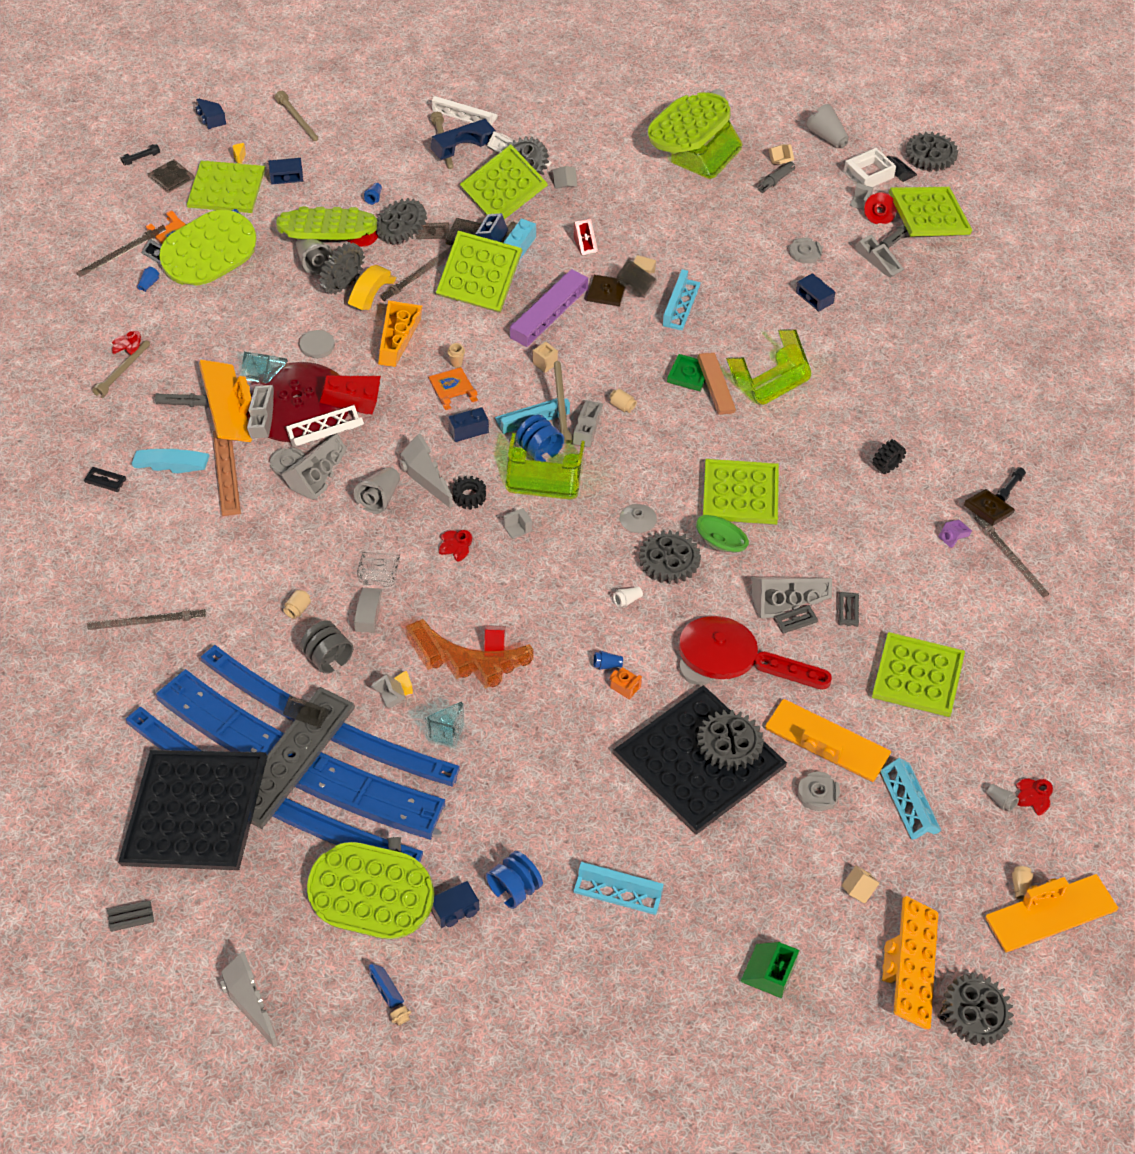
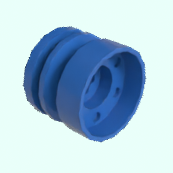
M537 414L522 423L516 433V442L537 463L542 464L546 460L541 455L547 452L553 458L559 453L564 444V436L543 415Z
M520 851L512 852L509 857L503 860V865L498 864L486 873L487 883L497 897L505 891L512 896L504 902L511 909L516 908L526 900V894L532 895L535 890L543 886V880L538 869Z

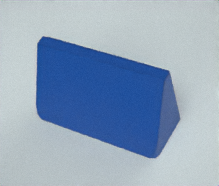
M370 964V977L389 1008L392 1009L403 1003L404 999L384 967Z

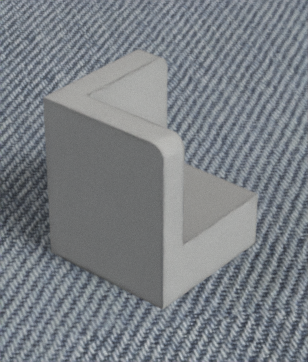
M564 166L553 169L556 189L577 187L575 167Z
M858 183L850 206L864 210L865 202L873 193V187Z
M522 508L504 516V528L510 537L515 539L532 532V519L525 509Z
M388 674L372 684L373 689L382 694L385 705L388 708L395 706L406 698L401 683Z

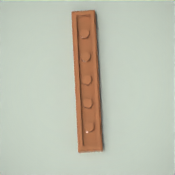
M213 431L222 516L241 514L233 440L218 438L216 431Z

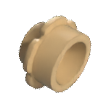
M406 1006L400 1007L390 1014L391 1022H397L398 1026L410 1020L409 1015L412 1012L408 1011Z

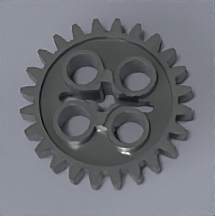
M931 131V134L925 132L924 135L921 133L918 136L913 135V138H910L909 142H907L905 153H907L906 157H909L908 161H913L912 165L918 164V168L924 167V170L930 168V171H933V169L939 171V168L945 170L946 167L950 168L951 165H954L958 156V146L955 145V141H951V138L946 139L945 134L940 136L938 132L934 135L933 131Z
M525 136L524 140L519 137L518 142L513 140L512 146L539 174L544 175L542 170L547 169L545 164L549 163L547 159L549 154L545 145L532 136L530 139Z
M407 198L406 201L401 199L399 203L395 201L394 205L389 204L388 209L383 208L384 213H379L381 217L376 218L378 221L376 232L383 242L386 241L387 244L392 242L395 245L397 241L401 244L402 240L407 242L409 237L413 239L414 234H419L418 230H423L421 225H426L427 212L419 201H415L414 198L410 201Z
M348 242L347 245L343 243L342 247L338 246L337 251L333 250V255H329V260L324 261L326 265L321 268L323 272L319 274L321 276L319 281L321 282L320 286H322V289L336 295L337 292H342V289H346L348 285L350 286L352 281H356L355 277L360 275L358 272L363 269L361 265L364 264L362 260L365 258L361 247L353 242L352 244Z
M669 530L668 534L661 531L660 536L657 533H654V538L648 536V541H643V546L640 547L639 559L640 566H643V571H648L647 576L654 575L653 580L661 578V583L664 580H668L669 584H671L672 580H675L678 584L680 578L685 582L686 576L692 578V573H697V568L700 567L701 555L700 548H697V543H692V538L686 539V534L679 536V531L674 535Z
M723 710L722 715L715 712L714 718L709 715L708 720H703L702 726H699L697 734V747L701 748L700 754H705V760L712 759V766L719 763V769L726 765L727 770H730L731 766L738 770V765L746 768L747 762L752 765L753 760H758L759 753H762L764 743L763 732H760V726H755V719L749 721V715H746L744 718L741 717V711L734 715L733 710H731L730 714ZM726 726L729 727L730 737H728V728ZM731 743H733V748H732V749H733V751H734V754H732V751H731Z
M971 973L968 976L963 974L960 978H956L947 987L948 991L944 993L947 999L942 1004L947 1006L943 1013L950 1016L946 1019V1022L953 1023L951 1030H959L958 1037L964 1034L965 1042L973 1039L974 1045L981 1042L982 1046H985L988 1043L993 1044L997 1040L1004 1037L1003 1034L1005 1035L1009 1032L1007 1027L1013 1024L1009 1019L1014 1014L1008 1012V1010L1013 1008V1005L1006 1002L1010 999V996H1003L1005 988L999 990L997 988L999 982L997 981L992 984L990 976L984 980L982 973L977 977L974 973Z

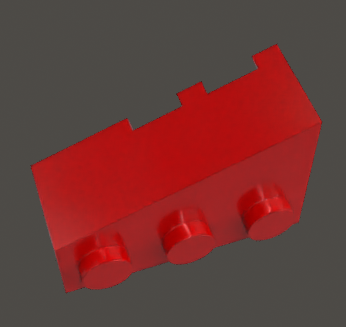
M326 375L320 403L343 409L355 405L357 412L373 414L377 403L381 376Z

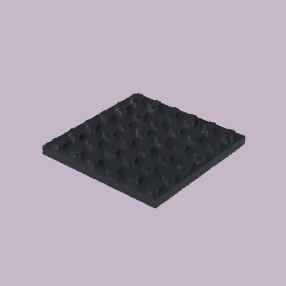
M704 685L613 749V754L695 835L774 777L787 765V762L766 742L763 743L762 753H759L758 760L754 759L752 765L747 762L746 768L738 765V770H735L734 766L727 770L726 765H723L719 769V763L712 766V759L705 760V754H700L701 748L697 747L699 726H702L703 720H708L709 715L714 718L715 712L722 715L723 710L727 714H730L731 710ZM726 726L728 728V737H730L729 727ZM731 743V751H732V754H734V751H733V749H732V748H733V743Z
M150 750L118 863L121 866L240 870L268 758L266 753Z

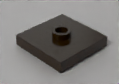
M594 274L587 295V301L620 307L627 286V280Z
M988 489L979 492L964 502L966 508L991 526L1006 519L1015 511L1013 507Z

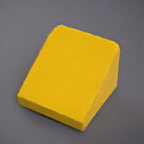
M239 143L233 145L232 148L236 163L242 164L246 151L245 144Z
M407 671L394 678L401 683L405 695L413 694L412 683Z

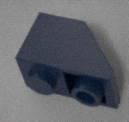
M200 98L196 99L197 106H195V110L198 116L201 115L200 119L203 125H206L208 129L226 125L225 113L219 103Z

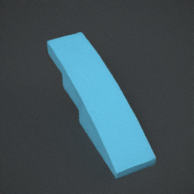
M179 449L137 450L132 466L134 468L151 467L155 471L170 469L172 473L178 474L205 470L210 455L203 452Z

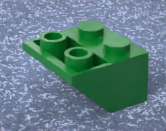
M781 942L756 944L741 982L782 999L797 964L800 950Z

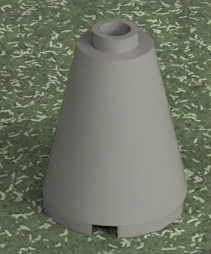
M830 104L819 107L817 109L818 113L815 116L812 114L809 117L806 126L836 148L845 147L848 144L849 136L835 110Z
M297 239L296 241L303 269L313 275H319L323 272L321 268L326 265L324 261L329 260L328 256L333 255L332 249L316 239Z
M388 467L357 484L354 488V497L358 504L361 503L365 507L363 510L373 514H380L387 508L400 481L398 471Z

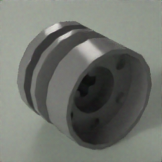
M328 620L313 625L304 634L300 643L301 650L322 673L326 674L335 671L330 663L336 661L340 666H343L348 662L354 650L353 644Z

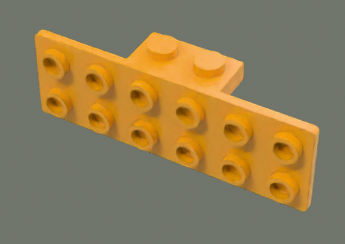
M200 360L199 365L217 437L251 442L252 439L247 429L248 420L246 414L252 397L246 377L239 376L237 379L232 364Z
M786 699L781 701L765 726L766 730L871 782H875L891 755L890 750Z
M1097 874L1070 884L1065 877L1050 879L1040 886H1031L1027 889L1023 901L989 913L985 919L1003 950L1007 953L1114 913L1118 910V906Z
M905 896L902 899L900 935L885 942L882 981L887 983L896 981L894 1014L923 1029H930L938 912Z

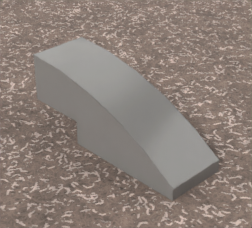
M872 234L860 240L855 247L862 257L890 278L904 270L886 245H880Z
M273 385L255 386L249 407L250 419L247 426L251 439L269 437L273 414Z
M585 401L578 417V424L574 430L573 444L591 447L602 413L603 403Z
M362 589L354 621L355 632L375 633L382 589Z

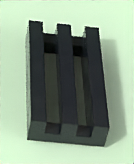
M92 467L84 482L119 492V488L126 481V476ZM96 473V474H100V475H103V476L100 477V476H96V475H93V474ZM108 477L113 478V479H116V480H119V481L116 482V481L110 480V479H108Z

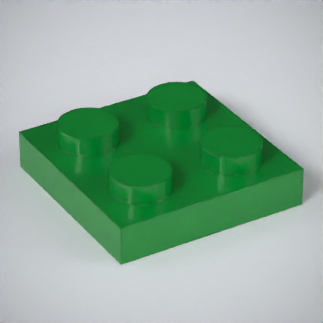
M678 354L667 377L668 383L700 392L706 381L698 359Z

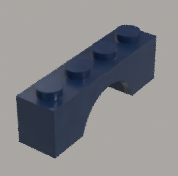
M482 119L432 136L430 149L440 160L454 156L455 147L460 143H473L480 147L487 145L493 132H496V130L486 119Z

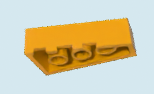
M388 300L378 365L397 366L421 320L422 305Z

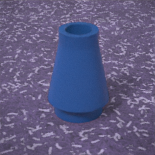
M374 183L373 186L365 191L364 199L368 204L373 205L379 202L382 190L381 184Z
M150 266L144 269L137 288L146 292L149 287L159 280L160 273Z
M601 650L595 652L593 659L594 668H599V670L622 668L623 656Z

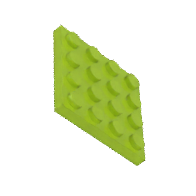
M511 144L460 184L462 189L486 215L502 213L504 220L548 186L542 176Z
M201 160L188 198L187 208L229 211L237 209L239 212L253 213L264 176L265 166Z
M950 186L890 187L889 195L894 199L893 203L910 236L971 235L972 228Z
M458 231L436 294L501 313L523 251L522 248Z
M705 459L703 515H713L731 522L777 525L779 463Z
M888 632L872 698L951 717L965 650Z

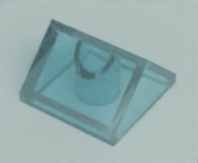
M244 351L240 376H245L247 380L268 383L288 360L287 358Z
M462 701L425 717L428 742L456 749L465 726L464 704Z

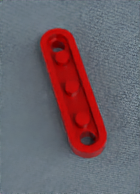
M765 651L758 653L755 659V667L761 672L820 690L827 689L831 685L832 675L825 669Z

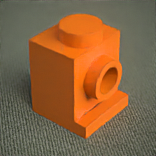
M622 667L619 671L614 670L611 674L610 688L630 700L641 688L642 676H636Z

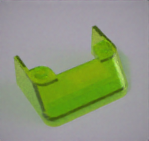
M729 120L706 146L702 145L699 149L672 154L671 163L702 177L713 179L742 150L743 143Z
M796 329L778 330L784 347L780 348L775 354L777 366L753 379L744 357L726 358L735 384L754 403L765 405L810 379L811 369Z
M512 433L505 487L508 492L568 500L578 496L585 458V441L581 440L579 454H567L561 464L526 460V451L516 447V433Z

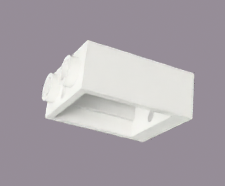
M875 148L846 160L844 174L856 185L860 183L874 187L894 178L896 166ZM874 163L881 171L868 176L861 168Z

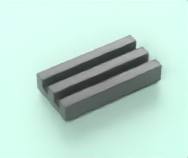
M839 593L840 626H859V593ZM844 597H847V619H843ZM851 598H854V620H851Z
M810 605L775 616L774 618L783 634L818 622V618ZM806 612L809 613V614L804 615V616H801V617H800V616H797V615H800V614H803V613H806ZM794 617L792 620L782 622V620Z
M151 900L107 910L111 932L154 922ZM144 915H149V916H147V917L138 918V919L129 920V921H125V922H120V923L114 924V922H117V921H122V920H126V919H132V918H135V917H140V916H144Z

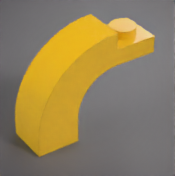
M379 265L370 266L357 280L348 304L361 310H369L379 288L384 284L394 283L397 277L391 275L390 270Z

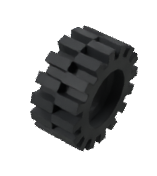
M888 440L886 444L882 445L881 449H878V453H875L872 464L883 474L890 473L895 467H899V463L903 462L902 459L905 458L906 449L896 440Z
M464 476V480L459 478L458 482L455 481L453 486L455 504L457 503L459 507L462 505L463 509L469 507V510L472 509V506L475 509L478 508V504L482 506L486 500V485L484 481H479L478 477L473 479V476H470L469 479H467V476ZM466 490H474L476 494L465 495L463 494V492Z

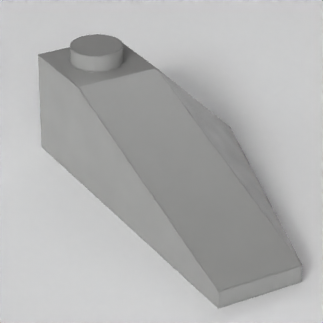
M336 433L281 475L291 490L315 500L327 489L328 485L325 482L328 477H333L334 472L331 470L334 465L340 463L347 448Z
M417 434L401 453V469L403 472L406 471L413 480L447 507L451 508L453 507L452 494L444 478L440 477L436 461L432 462L429 455L431 451L421 434Z
M752 577V598L759 618H775V616L784 614L783 612L787 610L799 609V606L809 603L813 605L832 598V578Z
M241 952L221 971L223 980L219 982L224 994H229L233 1003L273 1047H277V1039L266 1009L264 1010L259 990L256 991L257 987L245 952Z

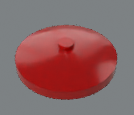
M707 616L690 622L683 629L679 641V652L687 666L698 674L713 679H732L747 673L753 667L758 653V645L752 632L743 624L726 617Z

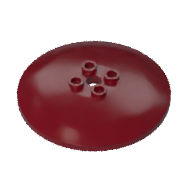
M292 362L278 365L259 375L250 385L251 397L253 396L255 386L273 385L274 388L273 414L268 438L291 443L286 426L343 409L320 403L326 375H340L326 366L310 362ZM248 410V412H247V414H246L248 421H249V419H250L249 410ZM350 411L345 412L342 419L345 420ZM328 417L325 424L333 427L336 426L338 420ZM312 422L308 430L317 432L321 425ZM298 427L293 428L294 438L301 437L304 430Z

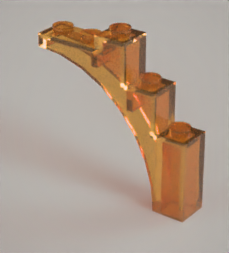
M424 619L406 626V636L427 670L431 668L437 669L443 663H446L456 679L466 678L474 672L485 689L498 686L502 681L503 673H511L514 668L521 665L527 666L534 660V649L530 644L505 651L472 650L442 638L431 629Z

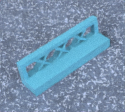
M681 270L664 313V327L681 331L684 329L701 282L688 280V270ZM686 284L693 285L696 287L695 289L688 291L686 288ZM688 295L691 300L683 302L681 297ZM684 307L686 312L679 314L677 309ZM679 318L682 322L681 325L673 324L672 320Z
M557 398L497 416L495 420L502 433L506 434L518 430L522 423L533 415H543L547 420L558 418ZM567 398L565 399L566 415L570 414V402Z
M898 758L883 768L880 772L911 839H917L927 832L937 834L942 831L910 763ZM896 768L898 773L894 781L890 779L888 773ZM899 785L904 786L906 789L903 798L898 797L897 794ZM907 802L912 803L914 806L911 815L905 812ZM915 819H918L923 827L915 832L913 825Z
M581 862L574 893L656 915L663 894L664 884ZM582 880L590 881L594 888L588 891L580 889ZM606 886L612 887L615 893L606 896L602 894L600 889ZM630 892L636 899L629 902L624 901L621 894ZM647 897L656 899L653 908L644 906L641 900Z

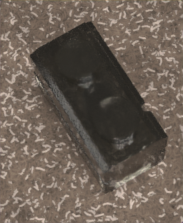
M628 260L617 274L618 283L624 288L627 286L631 288V292L638 298L640 296L645 298L657 280L631 260Z

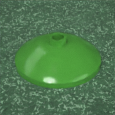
M702 515L696 522V528L700 536L715 550L737 553L744 551L749 545L746 534L739 527L723 518L713 515Z

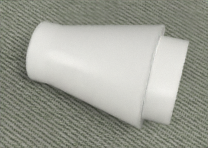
M640 587L618 589L613 594V601L617 607L625 608L638 598H641L643 592Z

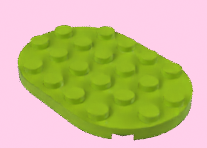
M699 92L697 95L689 97L688 95L682 96L672 102L650 123L648 127L649 141L656 149L670 152L671 154L699 149L729 121L731 116L729 103L724 97L714 93Z
M302 206L298 210L282 212L276 220V228L279 233L285 232L288 237L297 239L347 240L361 238L366 233L368 235L374 233L377 229V219L374 214L361 211L357 207L325 209V207L308 208Z
M229 210L208 212L176 230L165 239L160 249L162 269L171 280L182 285L191 284L197 286L210 283L239 267L253 255L256 245V232L252 223L237 212Z
M357 842L342 843L323 853L314 863L308 877V899L318 917L333 927L387 940L403 938L422 926L433 907L434 886L428 871L412 856L397 851Z

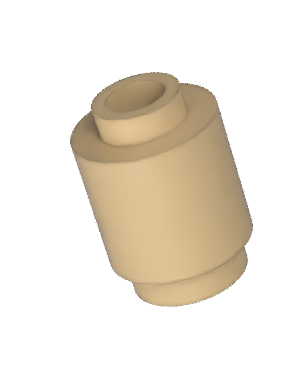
M622 389L614 390L609 397L611 399L610 404L623 412L630 413L637 404L634 397Z
M296 590L285 603L284 613L292 619H296L297 616L300 617L311 603L309 594L303 590Z

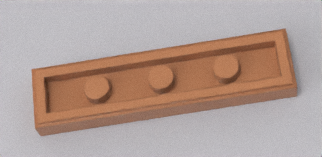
M698 354L697 359L718 415L735 413L736 408L716 354Z

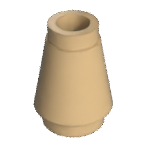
M453 343L448 348V355L454 368L461 367L464 359L465 349L460 343Z
M1018 866L1012 872L1015 898L1024 899L1027 889L1031 887L1033 873H1031V868Z

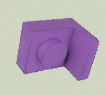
M954 520L945 523L938 537L952 548L958 539L969 537L972 530L962 521Z

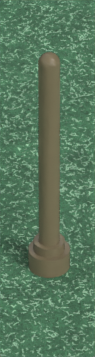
M283 90L278 91L274 97L278 104L284 105L313 141H318V136L289 102L286 92Z
M438 111L433 112L430 116L431 122L436 126L438 134L443 133V114ZM446 158L448 169H453L452 158Z
M145 340L104 382L97 383L92 388L94 395L98 396L101 394V398H104L108 394L110 385L150 346V342Z
M555 361L554 372L560 432L564 436V443L570 444L572 443V434L567 429L561 363Z

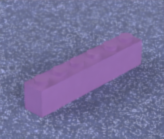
M573 269L564 274L560 281L555 283L547 293L542 295L540 300L534 303L526 313L521 315V318L512 323L510 326V339L528 347L588 289V277Z

